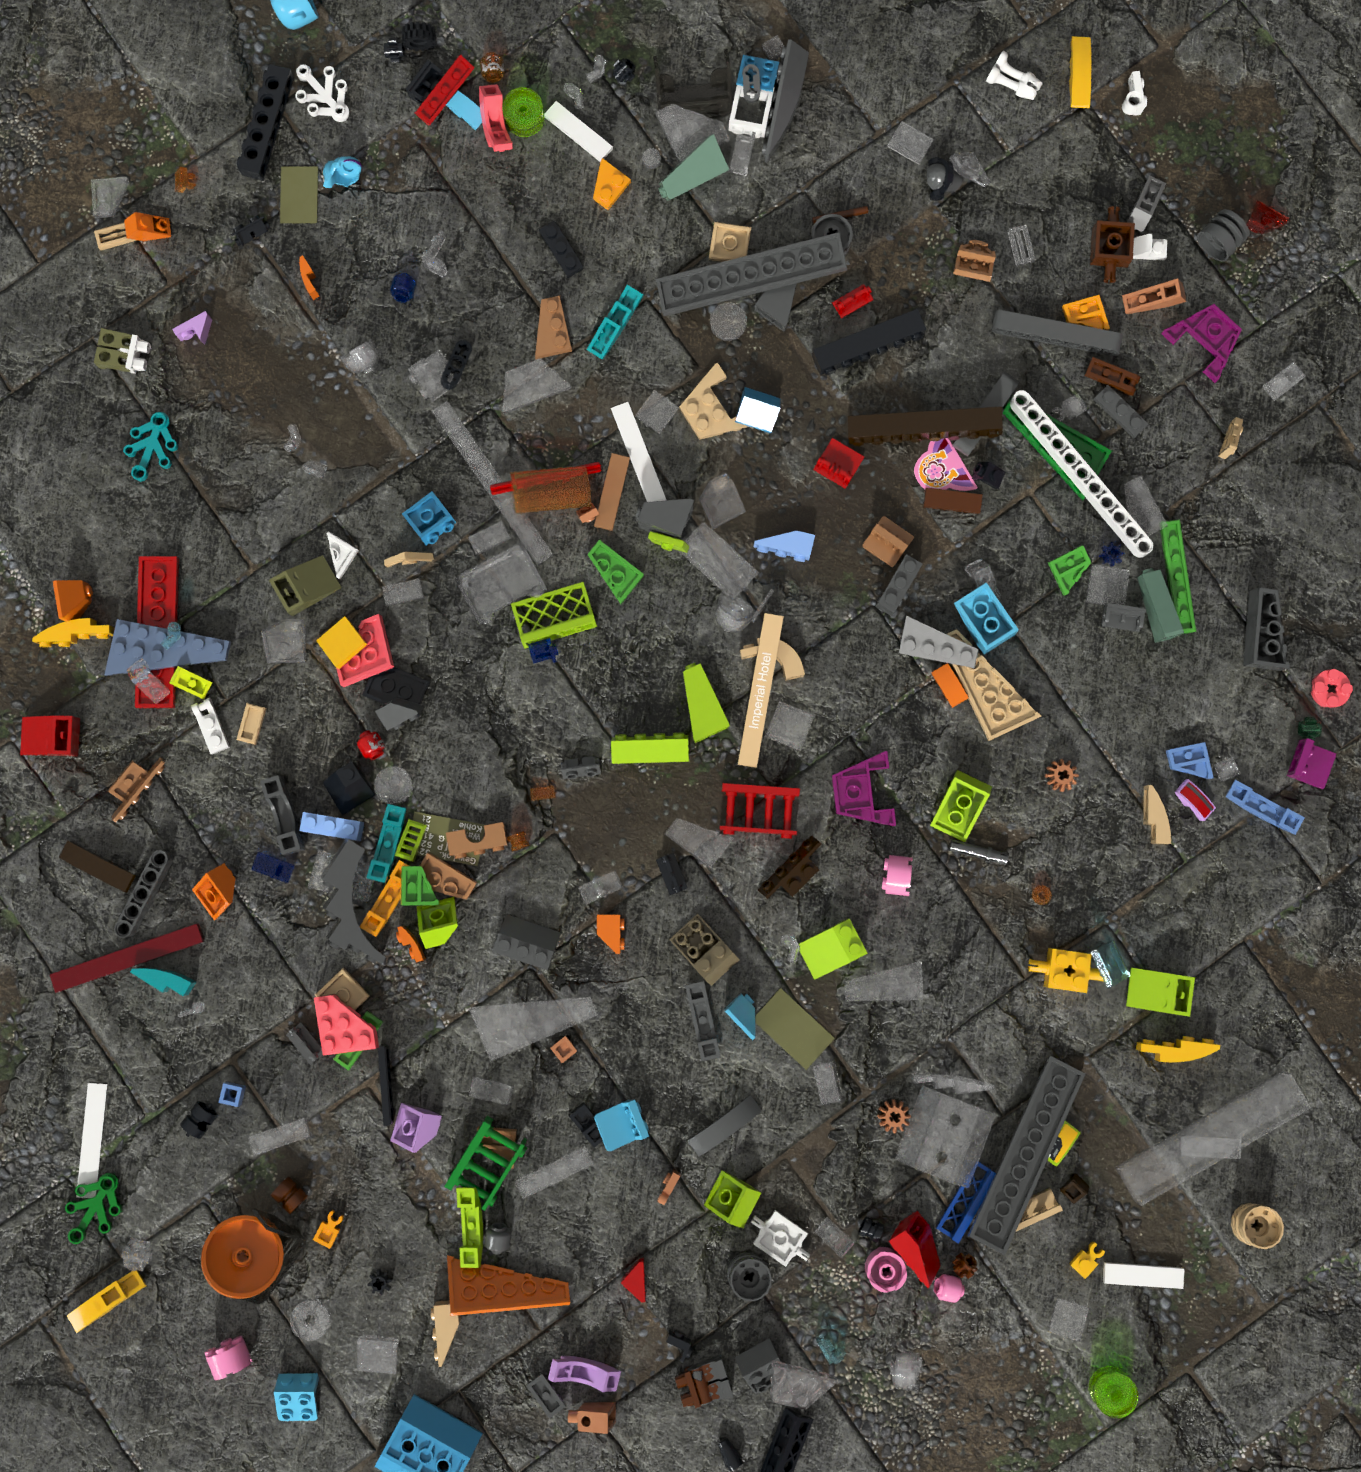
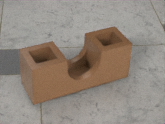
M505 823L484 825L485 836L483 840L477 843L469 840L467 830L465 829L447 832L446 838L449 855L459 859L467 857L466 853L474 852V855L485 854L487 849H493V852L505 850L504 846H508Z

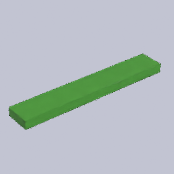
M1180 519L1162 521L1159 525L1169 593L1184 633L1196 632Z

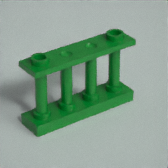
M489 1116L485 1117L444 1186L450 1191L454 1185L476 1187L479 1197L485 1200L482 1206L484 1211L488 1205L492 1207L498 1197L495 1194L518 1156L522 1158L528 1148L525 1146L526 1138H523L519 1145L495 1131L494 1127L491 1126L494 1119ZM489 1136L515 1151L510 1161L483 1146L484 1143L481 1142L483 1137L488 1138ZM474 1152L477 1154L481 1153L504 1167L505 1169L501 1176L498 1177L473 1162L474 1160L471 1157ZM470 1169L494 1183L495 1185L491 1192L488 1193L464 1179L462 1175L463 1170Z

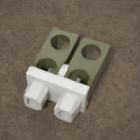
M101 328L98 339L100 347H97L94 364L98 368L115 369L135 374L136 371H146L147 360L139 357L140 352L150 353L151 344L149 342L141 340L137 335Z

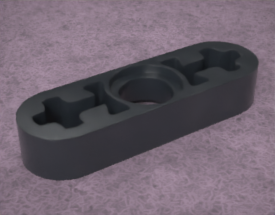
M460 340L454 347L441 377V385L445 389L452 390L456 388L472 351V346L468 341ZM465 348L462 357L459 356L460 350ZM457 361L461 364V368H454L451 363ZM452 373L454 374V376L450 383L447 380L450 374Z

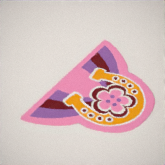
M948 438L930 441L928 451L922 454L915 464V477L924 489L947 490L951 488L959 491H970L978 488Z

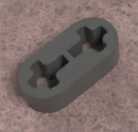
M749 64L744 67L742 73L743 93L747 102L755 103L760 98V74L757 66ZM749 69L756 73L753 75V82H750L749 75H746ZM750 86H753L754 92H757L754 98H750V95H747L750 92Z

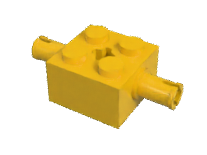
M1048 948L1046 961L1029 959L1028 964L1036 965V967L1028 966L1029 972L1045 973L1043 987L1087 993L1089 980L1107 982L1108 977L1100 976V974L1108 975L1107 969L1091 968L1092 954ZM1069 968L1071 972L1067 974L1064 972V969Z

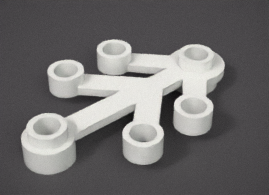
M300 65L296 70L299 80L308 82L318 94H306L304 90H298L295 94L299 103H327L330 108L318 107L317 104L311 103L308 105L307 110L313 117L325 115L332 116L338 122L346 121L349 117V109L345 105V93L348 89L347 83L342 79L336 82L335 85L338 90L336 103L332 98L333 80L336 76L334 68L331 66L324 68L323 72L326 77L324 89L313 77L310 67ZM328 71L333 72L331 75H327ZM341 84L345 85L343 88H339ZM316 108V111L311 112V109ZM338 110H343L342 113H337Z

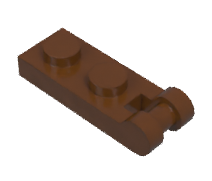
M1095 357L1091 358L1084 375L1123 391V393L1130 396L1134 395L1136 391L1135 385L1139 383L1141 378L1137 374ZM1124 379L1129 381L1128 385L1123 383Z

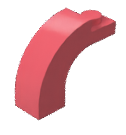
M498 85L479 86L480 113L488 146L492 147L494 152L512 149L513 143L503 119L502 93Z

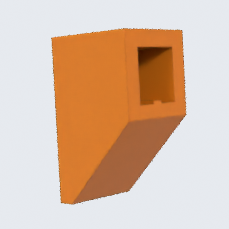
M134 212L124 220L126 238L149 241L171 237L169 218Z
M597 915V935L616 954H621V950L625 949V939L621 938V930H625V919H621V915Z

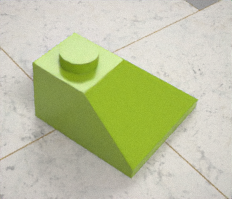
M450 897L439 900V905L417 906L419 934L425 949L445 944L458 927L455 898Z

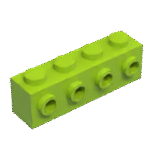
M681 732L673 733V736H665V733H655L654 736L647 737L646 734H635L634 737H627L626 734L615 735L611 739L612 764L689 762V736Z

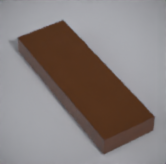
M926 488L923 508L980 514L983 494Z

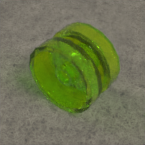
M519 87L511 90L505 96L502 111L508 129L520 137H529L539 132L544 124L545 113L541 97L536 91L526 87Z
M1105 1366L1093 1373L1089 1381L1088 1391L1092 1401L1103 1414L1110 1418L1120 1419L1134 1411L1138 1403L1139 1393L1134 1382L1123 1370L1113 1366Z

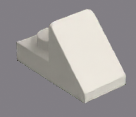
M1152 234L1134 238L1133 259L1165 260L1167 258V240L1152 239Z

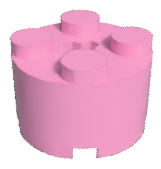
M889 855V858H885L884 870L888 871L887 878L883 877L882 889L886 890L885 894L909 896V892H905L906 888H910L912 865H908V861L912 862L913 857Z
M878 1247L866 1259L865 1272L875 1289L881 1292L896 1291L903 1286L907 1278V1269L898 1252L891 1248ZM888 1266L890 1271L883 1273L882 1269Z
M238 1336L233 1340L228 1338L220 1343L221 1346L217 1349L213 1347L204 1352L214 1380L227 1377L226 1374L232 1372L235 1374L249 1366L252 1362L242 1336Z

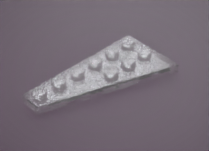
M591 997L468 1007L490 1062L598 1015Z

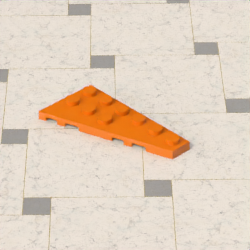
M447 1255L450 1316L570 1305L568 1282L546 1277L544 1279L534 1277L532 1274H521L514 1272V1270L488 1264L480 1265L479 1268H460V1260Z

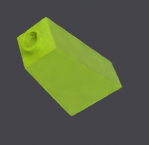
M692 663L685 667L686 670L683 671L693 740L697 743L729 728L730 725L701 663L698 665Z

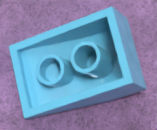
M987 583L954 603L971 637L983 655L1016 635L1019 630Z

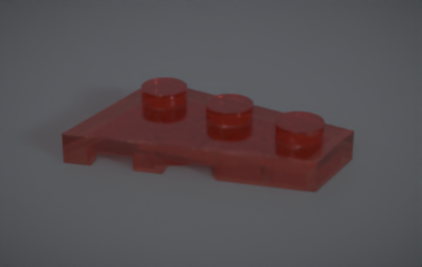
M1257 200L1246 225L1254 233L1265 234L1286 225L1290 218Z

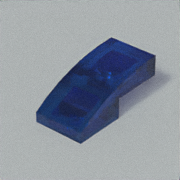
M258 852L251 870L288 883L295 865Z

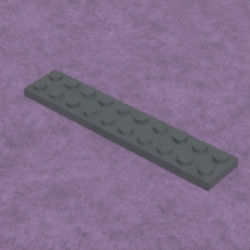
M838 232L658 278L656 282L663 316H668L847 271V265L840 233Z
M1048 1056L969 1231L968 1237L1003 1255L1006 1254L1085 1077V1073L1052 1056Z

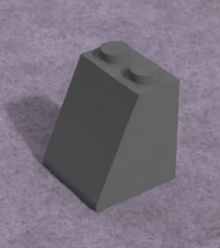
M679 499L644 502L643 507L639 506L636 513L638 527L648 532L653 531L683 540L694 510V500Z

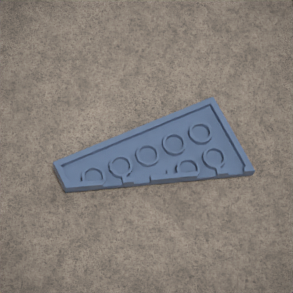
M117 619L104 675L111 676L137 671L227 661L231 642Z

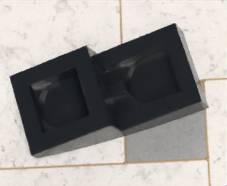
M584 1102L568 1114L594 1148L603 1141L594 1120L595 1115Z

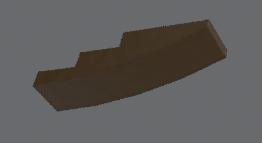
M67 840L59 856L60 859L126 893L136 876L114 862L104 859Z

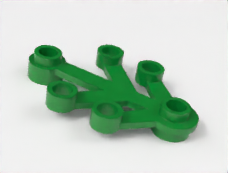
M105 1173L99 1178L98 1182L88 1185L80 1184L76 1187L75 1193L79 1197L91 1191L99 1190L96 1197L79 1202L70 1201L65 1205V1211L68 1214H73L77 1210L89 1207L79 1226L73 1228L68 1233V1240L72 1244H79L86 1238L85 1230L96 1212L100 1224L99 1231L103 1234L111 1231L112 1223L107 1220L103 1203L106 1194L110 1204L109 1213L111 1216H117L123 1210L121 1204L117 1201L115 1193L119 1184L115 1174ZM107 1179L112 1181L111 1186L106 1184ZM80 1187H83L85 1189L84 1193H81L79 1191ZM70 1204L74 1205V1211L69 1209ZM114 1206L118 1208V1213L113 1211ZM103 1224L108 1225V1230L103 1229ZM76 1231L81 1233V1238L76 1236Z

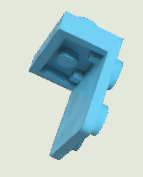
M635 1099L626 1100L595 1114L594 1120L607 1151H613L634 1140H643L649 1137L648 1125L642 1119L640 1114L641 1107Z
M318 1373L278 1374L274 1397L277 1416L280 1421L317 1420L318 1411L315 1393L319 1381Z

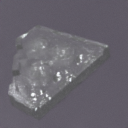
M671 104L655 113L679 163L706 137L714 134L719 146L730 141L723 122L705 117V115L686 110L675 104Z

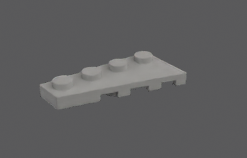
M906 616L899 649L900 654L975 668L979 649Z

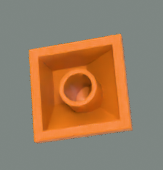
M83 580L53 581L58 618L65 622L80 619L92 602L91 596H93L91 586Z
M224 863L207 872L192 889L214 920L218 919L233 901L235 877Z

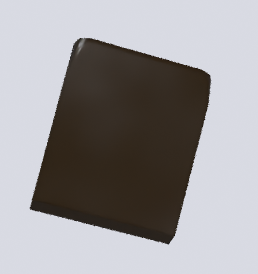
M1075 1173L1060 1188V1191L1075 1204L1088 1194L1089 1185Z

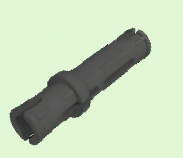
M954 839L951 840L949 851L984 859L985 862L992 861L1006 865L1009 853L993 850L992 847H980Z

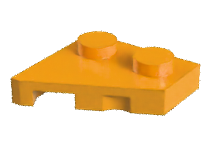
M602 158L593 199L609 210L631 183V179Z
M1100 295L1062 306L1067 323L1109 331L1110 327Z

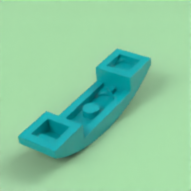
M387 804L382 821V830L373 860L371 859L367 879L386 883L400 841L406 808Z

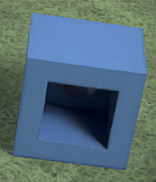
M231 1082L223 1083L218 1103L235 1107L241 1106L246 1086ZM232 1090L237 1091L236 1097L232 1096Z

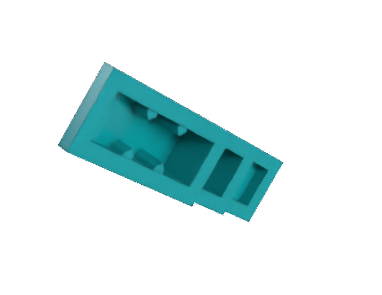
M629 285L625 287L619 300L614 303L608 316L604 318L587 348L589 352L602 360L604 359L635 312L644 294Z

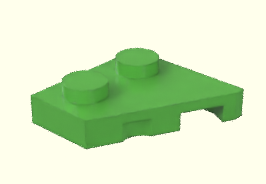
M1083 545L1048 562L1063 595H1067L1070 592L1071 587L1091 564V560Z
M401 866V905H439V901L432 890L430 882L426 878L422 866Z

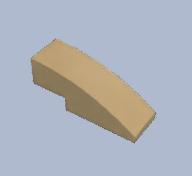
M1153 785L1144 786L1143 824L1151 825V844H1171V830L1165 807Z

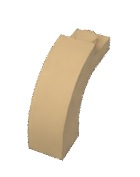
M757 638V646L755 647L754 644L743 646V649L740 650L741 660L757 656L760 638ZM779 640L776 660L782 667L785 681L804 677V668L796 651L787 643Z

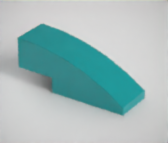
M134 968L130 971V973L162 993L168 992L171 988L180 995L187 996L197 983L185 975L165 969Z

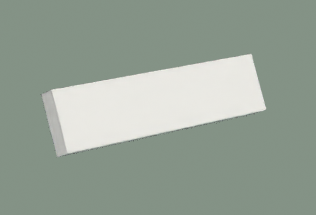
M557 101L544 114L547 120L599 162H601L602 158L605 159L613 150L612 145Z
M1104 1262L1103 1283L1183 1289L1184 1268Z

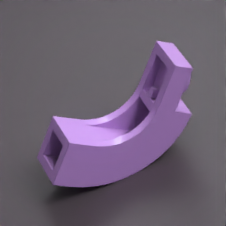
M561 1356L560 1359L552 1360L548 1380L552 1382H579L592 1386L602 1392H612L617 1390L621 1371L598 1361L575 1356Z

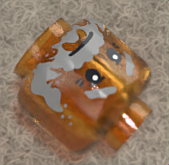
M489 52L481 58V76L490 83L499 82L505 75L503 58L494 52Z

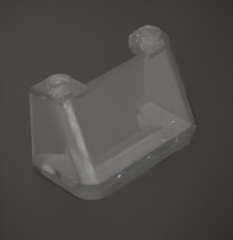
M523 543L516 544L462 572L455 578L479 625L490 623L493 621L496 611L524 596L529 595L536 598L547 590Z

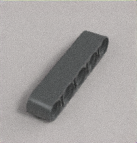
M1004 372L979 408H1003L1020 382ZM982 436L977 439L963 437L956 440L952 446L968 457Z
M157 850L152 853L115 925L114 930L117 936L122 938L132 937L137 933L173 863V856L169 851ZM161 854L165 856L163 864L159 863V856ZM154 871L156 873V879L152 882L150 880V874ZM143 889H146L147 891V897L145 899L141 897V891ZM134 906L138 908L137 916L132 914ZM125 924H128L129 926V932L127 934L123 931V926Z

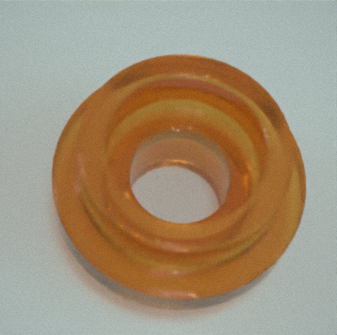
M1037 886L1032 891V899L1036 904L1045 905L1051 900V891L1046 886ZM1040 892L1045 893L1044 899L1039 897Z

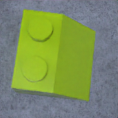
M722 1170L704 1206L727 1223L744 1228L761 1192Z

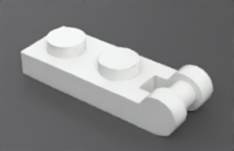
M207 698L203 703L191 705L210 754L213 755L230 748L212 700ZM207 709L209 714L203 716L202 711Z

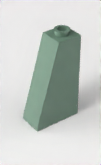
M714 134L706 137L659 182L660 187L658 189L662 198L671 200L729 170Z
M1153 568L1142 571L1143 574L1138 576L1137 579L1155 643L1173 639L1183 634L1181 622L1161 570L1154 571Z

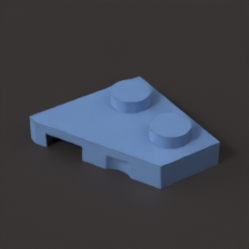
M1205 742L1166 750L1171 770L1206 779L1214 778Z

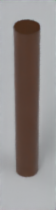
M863 206L830 214H837L848 218L867 214L868 207ZM824 215L812 217L813 225L815 224L817 219Z

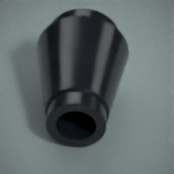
M728 1438L717 1444L725 1468H728L730 1472L743 1464V1457Z

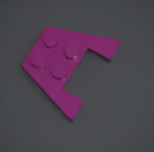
M1213 304L1178 322L1174 326L1166 328L1161 334L1173 345L1185 332H1188L1215 357L1203 373L1216 383L1242 329Z
M887 751L832 775L836 814L896 826L894 808L874 810L869 771L889 769Z

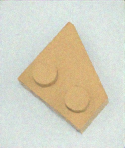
M1235 417L1230 422L1218 457L1226 459L1237 450L1239 437L1243 431V419Z

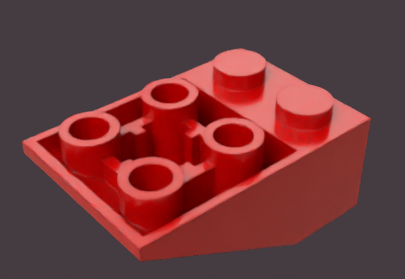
M74 716L22 717L20 755L78 756L80 718Z
M915 1211L900 1221L889 1242L892 1248L904 1259L906 1265L915 1272L918 1279L929 1288L941 1265L930 1225L918 1211Z

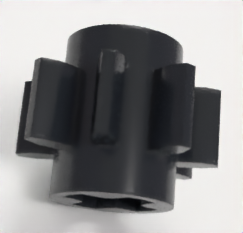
M398 37L389 38L388 43H384L385 58H390L391 63L400 62L401 57H405V48L402 42H398Z
M627 58L618 59L613 64L615 67L613 75L619 82H630L635 77V65L631 60Z
M378 1269L377 1275L371 1273L369 1277L372 1281L367 1286H372V1293L377 1291L380 1292V1295H383L384 1289L388 1291L391 1289L388 1283L392 1282L393 1278H389L387 1275L388 1270L384 1273ZM379 1278L380 1281H384V1284L382 1286L379 1282H376Z

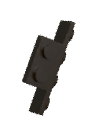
M810 836L789 856L782 866L775 870V873L768 880L762 883L758 891L768 899L782 886L793 897L819 871L809 857L822 844L816 838Z

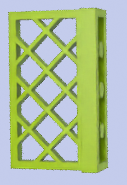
M584 582L511 603L524 649L597 627ZM582 588L583 594L580 600L571 596L574 590ZM557 595L566 597L561 606L553 602ZM569 599L577 603L573 612L564 608ZM543 600L547 602L543 611L535 608L537 601ZM550 605L559 608L555 617L546 613ZM580 605L588 608L589 614L580 616L576 612ZM526 606L529 608L525 617L518 614L517 607ZM532 610L541 614L537 622L528 619ZM562 610L571 614L566 621L558 619ZM544 616L552 619L551 624L547 627L540 625ZM526 621L534 625L530 632L523 633L522 627Z

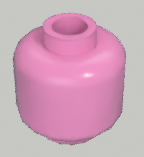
M946 1274L939 1276L933 1286L934 1293L939 1300L953 1303L959 1301L965 1291L959 1277Z

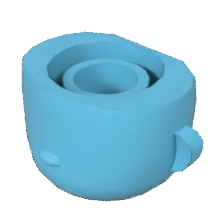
M270 0L278 19L289 29H299L319 18L313 0Z

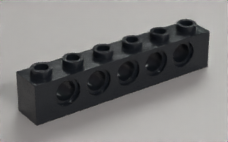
M269 64L268 69L264 71V82L258 90L257 105H254L252 111L253 118L248 123L247 138L243 140V151L241 157L239 156L237 159V168L242 176L261 181L264 180L294 81V76L290 69ZM273 103L270 107H266L267 104ZM268 120L267 123L261 124L262 121ZM263 137L262 140L256 141L257 138ZM257 154L256 158L250 159L252 155Z

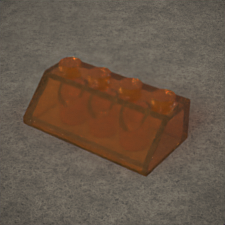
M586 466L510 472L513 510L515 513L592 506Z

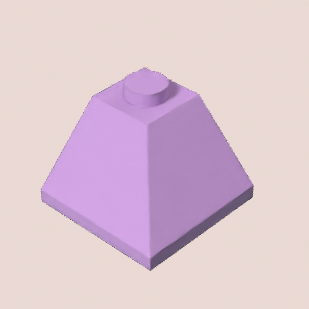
M401 1103L390 1141L416 1153L437 1135L442 1116L427 1109Z

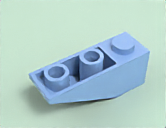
M793 531L756 540L754 548H757V551L762 553L771 551L775 552V555L779 557L792 556L796 561L805 562V560L809 561L815 535Z

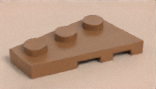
M560 296L542 299L535 359L572 352Z
M430 852L426 854L420 864L427 880L430 882L432 890L444 893L445 895L467 900L478 883Z

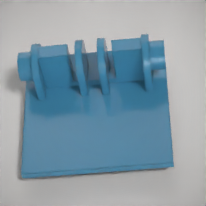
M743 55L736 85L743 86V69L749 64H754L759 69L760 90L773 92L779 62ZM749 69V72L746 73V75H749L750 82H753V75L756 74L752 69Z

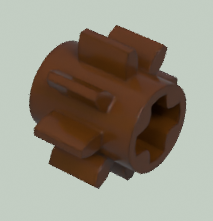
M961 1252L952 1261L954 1272L960 1278L966 1276L969 1279L978 1270L976 1259L969 1253L964 1256Z

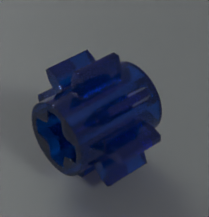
M1111 542L1108 546L1109 548L1106 546L1101 548L1104 552L1099 557L1103 558V565L1109 563L1110 567H1113L1115 562L1118 564L1122 562L1119 557L1125 553L1119 549L1121 545L1113 546V542ZM1111 551V554H1115V557L1112 558V555L1108 553Z

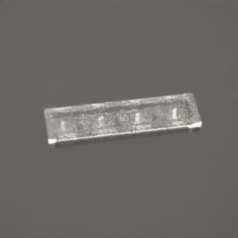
M585 1145L515 1180V1183L522 1198L525 1199L593 1165L594 1162Z

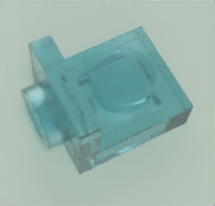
M823 1335L816 1338L817 1344L829 1365L832 1363L837 1364L844 1359L846 1352L843 1347L832 1352L835 1349L829 1339L825 1340Z

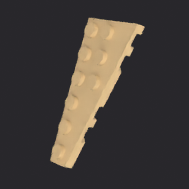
M957 629L947 633V635L973 646ZM979 653L975 668L951 664L959 682L969 697L968 700L988 741L1041 717L1015 691V688Z

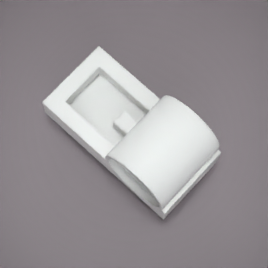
M1134 71L1128 79L1130 92L1122 104L1123 112L1133 116L1141 115L1147 106V97L1143 94L1144 79L1141 78L1140 71ZM1129 101L1135 102L1136 105H1132Z

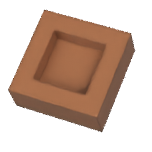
M593 503L575 511L582 523L591 522L599 515Z
M566 1035L550 1048L561 1063H564L578 1051Z

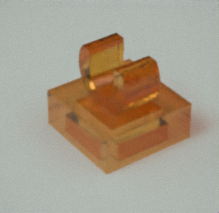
M179 167L175 173V192L183 193L186 188L194 189L196 184L188 181V179L193 180L195 174L187 173V168Z

